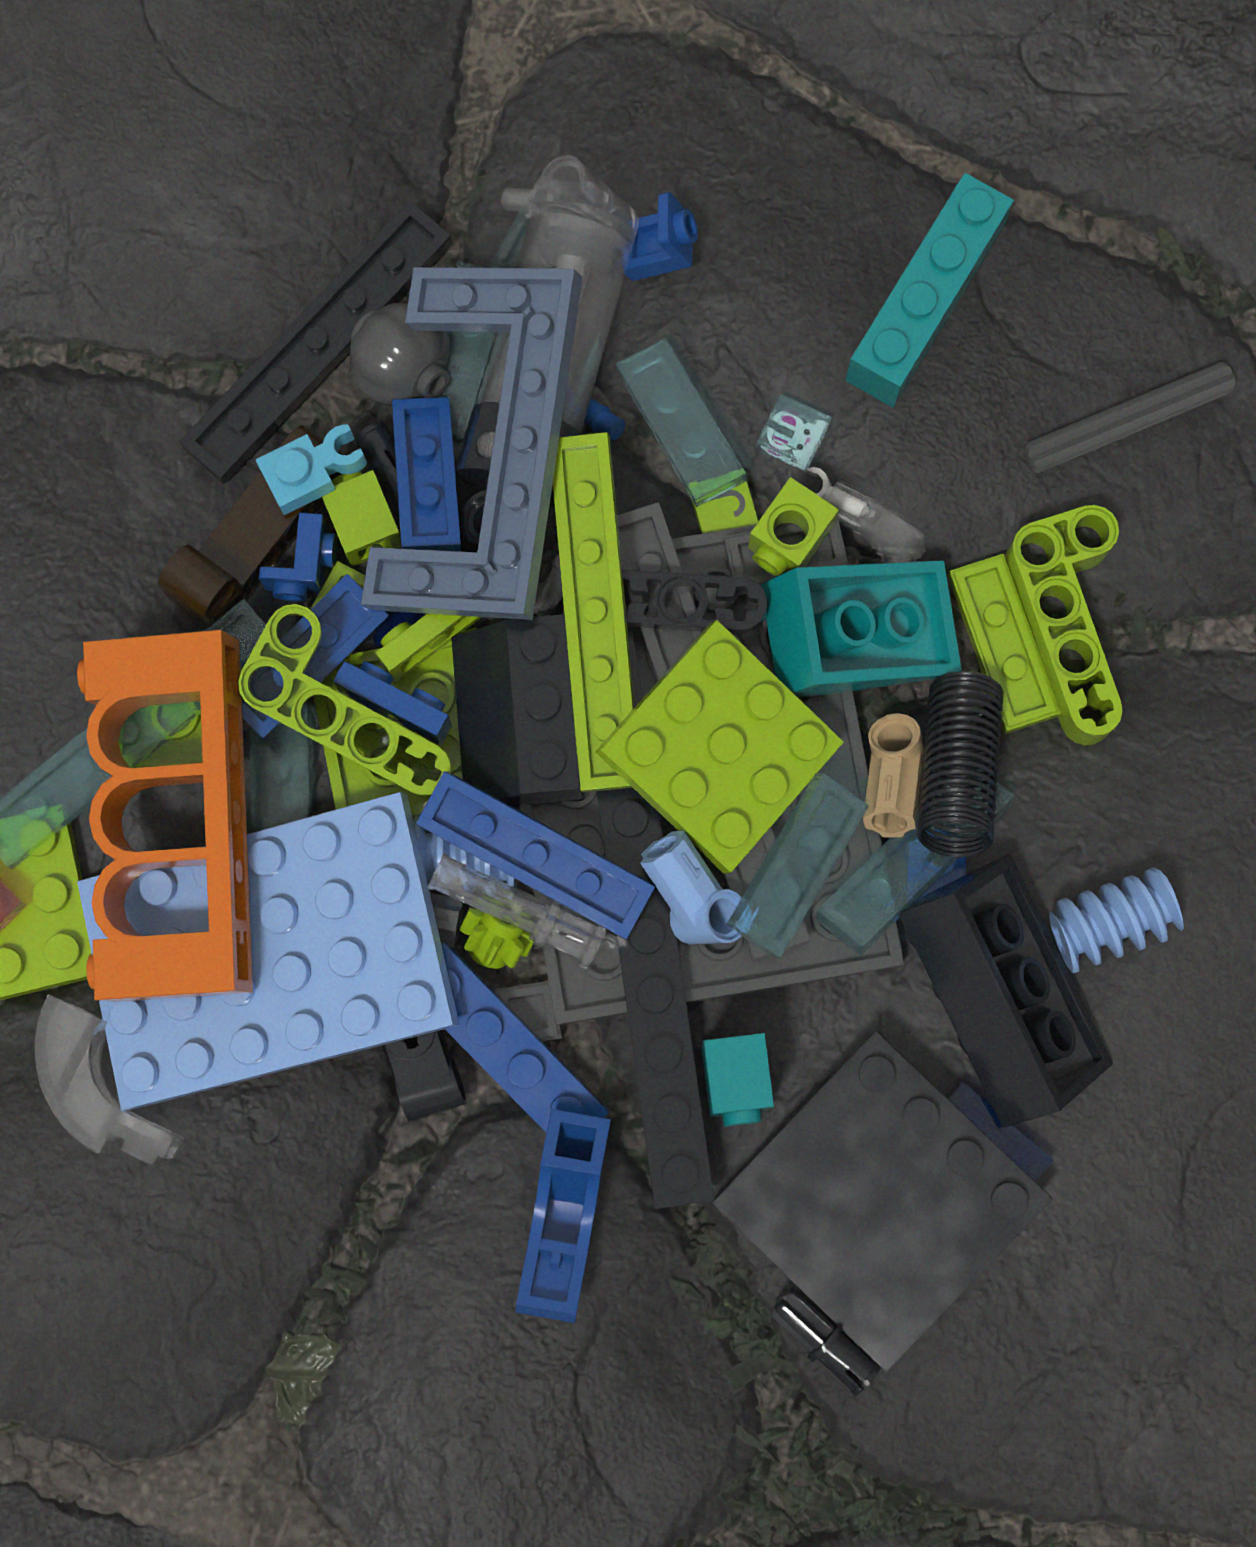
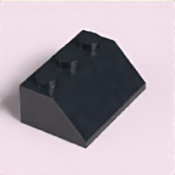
M565 614L533 617V620L506 619L451 637L462 779L511 806L582 800Z

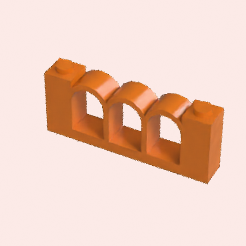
M222 630L83 642L84 659L79 661L77 667L78 684L81 692L85 694V701L96 705L89 717L86 738L90 755L100 769L112 775V777L101 784L92 799L89 823L93 839L105 854L115 859L103 869L94 884L91 902L95 922L108 938L92 940L93 954H90L87 960V980L90 988L94 990V1000L119 1002L253 993L242 697L238 684L241 674L239 639ZM200 701L203 763L142 768L129 767L121 755L119 738L121 728L130 715L140 708L151 705ZM203 783L206 847L142 852L132 849L124 838L121 824L123 811L133 796L141 790L156 786ZM206 865L209 932L143 936L133 929L127 920L124 908L126 892L133 880L142 873L154 869Z

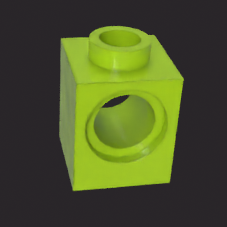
M372 470L364 474L358 471L353 474H341L334 478L332 483L335 490L322 496L351 567L368 561L370 547L401 548L400 533L374 471Z
M790 477L750 533L748 549L754 552L753 560L761 568L774 576H780L795 568L805 567L834 527L839 509ZM793 523L803 530L806 538L798 544L788 545L777 539L774 530L781 524Z

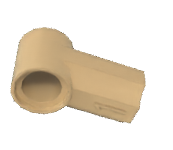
M895 713L878 719L871 726L868 733L872 753L863 822L866 829L873 830L882 837H903L909 830L916 829L921 789L924 744L920 727L912 717Z

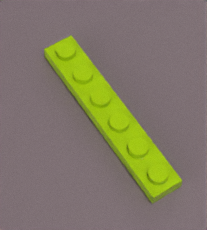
M607 432L560 437L553 477V492L580 791L593 792L633 788L595 753L635 708L610 436Z

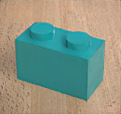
M765 1033L704 1040L701 1051L710 1117L723 1116L724 1127L755 1124L762 1121L761 1111H767L774 1107Z

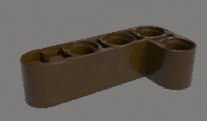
M301 425L290 433L280 447L306 434L309 436L314 447L322 444L324 440L304 425ZM260 471L199 550L187 544L181 547L169 559L159 576L158 587L171 602L211 631L224 630L261 585L259 580L260 567H275L297 538L299 513L316 514L324 503L323 498L320 497L283 515ZM336 472L329 477L332 481L342 473Z

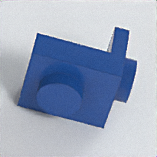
M671 192L658 195V213L623 222L622 272L631 281L692 267L693 243L698 238L697 223L693 213L689 209H685Z
M299 513L294 569L260 567L259 580L267 591L273 592L274 598L284 601L301 602L307 600V594L318 595L324 585L325 568L335 566L337 554L336 533H329V528L322 514Z

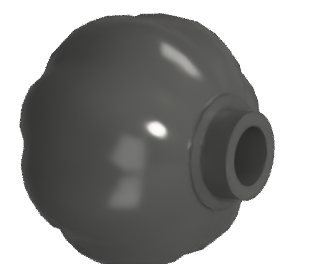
M392 303L382 307L380 310L368 312L358 321L351 335L350 368L357 389L374 402L392 407V399L436 398L444 391L450 379L448 369L451 362V341L448 331H414L405 323L408 303Z

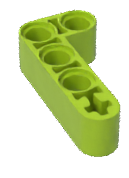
M1097 505L1079 507L1025 525L1015 535L1005 555L1061 712L1058 716L1061 727L1069 739L1081 745H1094L1104 740L1119 724L1123 712L1118 691L1075 574L1100 564L1118 539L1119 527L1113 513L1105 507ZM1078 527L1092 528L1098 533L1101 539V546L1097 548L1085 547L1078 541L1075 529ZM1031 543L1039 545L1047 554L1048 562L1044 565L1030 564L1022 556L1020 547ZM1046 596L1058 598L1066 607V617L1061 619L1048 617L1040 608L1039 600ZM1071 649L1081 654L1085 661V671L1082 673H1072L1063 668L1059 661V651ZM1091 682L1093 684L1092 687L1084 694L1082 687ZM1086 705L1090 711L1100 710L1103 717L1096 725L1093 719L1083 720L1081 718L1080 712Z
M298 604L285 605L276 610L270 617L241 671L238 684L239 692L244 701L254 709L402 788L418 795H431L443 772L448 771L451 773L450 760L446 752L433 742L304 674L320 645L323 636L322 625L311 610ZM293 615L305 617L312 627V635L309 642L298 649L284 646L279 639L278 633L282 621ZM263 667L275 668L283 678L284 686L282 692L272 701L265 702L259 700L251 690L250 682L253 674ZM315 695L329 697L336 706L337 715L335 721L326 729L318 730L312 728L303 718L304 704ZM366 723L381 725L389 735L388 748L378 757L364 756L355 746L356 732ZM402 735L412 741L404 750L408 754L420 759L425 756L427 751L436 755L434 766L440 770L436 780L426 777L422 784L415 783L412 780L414 770L398 761L396 772H392L384 767L396 753L399 736Z

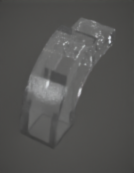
M48 994L37 1023L35 1063L39 1084L45 1100L61 1125L76 1140L98 1154L112 1155L121 1137L125 1139L121 1150L144 1162L154 1164L157 1156L165 1159H175L185 1138L130 1110L122 1109L120 1103L113 1097L105 1083L102 1073L101 1056L106 1039L105 1027L108 1022L62 998Z

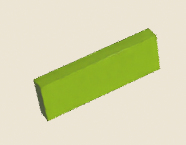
M1004 554L949 571L947 576L981 672L998 682L1004 691L1001 721L1003 734L1057 718L1061 712Z

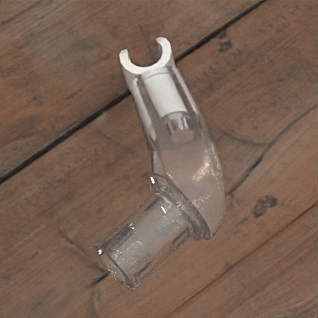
M812 467L806 470L810 475L823 480L822 489L817 495L839 509L837 515L838 522L862 536L873 549H876V554L881 555L880 564L916 562V558H921L922 553H926L923 533L890 504L845 481H839L834 487L831 486L829 478L819 468Z

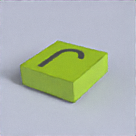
M744 472L689 486V494L701 534L752 526L758 523Z

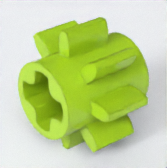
M498 896L488 900L486 897H483L477 909L469 908L459 930L469 935L464 949L468 951L475 962L484 967L498 969L507 965L510 968H514L520 956L527 957L537 937L535 933L527 930L532 917L522 904L512 898Z

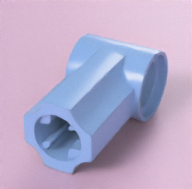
M684 830L670 832L665 837L654 841L641 854L643 859L640 864L670 907V926L674 935L681 942L686 944L731 943L743 935L748 922V912L744 900L737 892L721 888Z

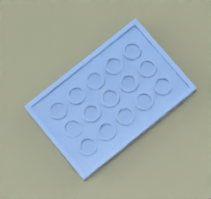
M398 792L247 834L253 993L119 1002L99 1001L121 1110H133L459 1026L407 794ZM206 865L154 869L142 873L133 880L126 892L124 904L127 920L133 929L143 936L209 932ZM99 876L77 881L92 954V940L108 939L95 922L91 904L94 884Z

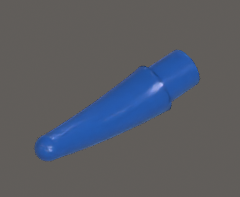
M568 377L565 400L572 410L594 432H607L610 439H618L624 432L625 421L611 413L609 407L602 405L583 392Z

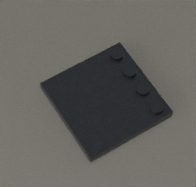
M876 1030L722 1191L712 1204L836 1324L840 1323L843 1325V1331L887 1372L1053 1198Z

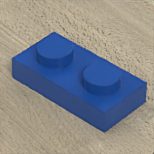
M345 661L343 662L333 680L339 693L442 746L452 728L449 716L442 712L445 704L441 700L417 688L414 689L411 695L391 685L394 680L393 676L368 662H363L360 669Z

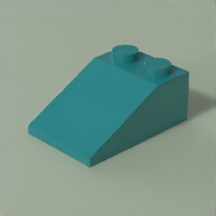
M944 561L802 567L792 569L761 584L767 598L766 621L775 676L797 697L828 695L932 680L948 672L962 671Z

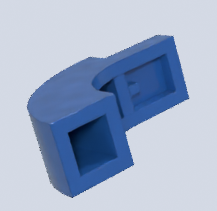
M551 1109L515 1313L571 1323L576 1321L611 1119Z

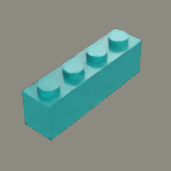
M967 173L963 174L851 357L845 379L846 382L888 406L895 407L1005 226L1014 202L1012 198Z

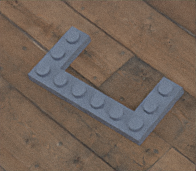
M413 268L405 323L414 331L510 332L478 551L474 553L370 547L361 605L370 610L533 620L583 278L575 269Z

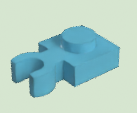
M348 424L339 425L331 429L325 436L323 443L316 447L313 446L309 436L306 434L255 459L283 515L334 491L335 487L329 477L336 472L353 474L366 466L367 461L361 449L349 455L338 454V450L342 445L354 440Z

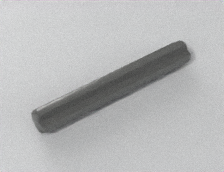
M1226 362L1212 365L1028 442L1024 448L1026 461L1034 473H1041L1230 394L1237 386L1235 376Z

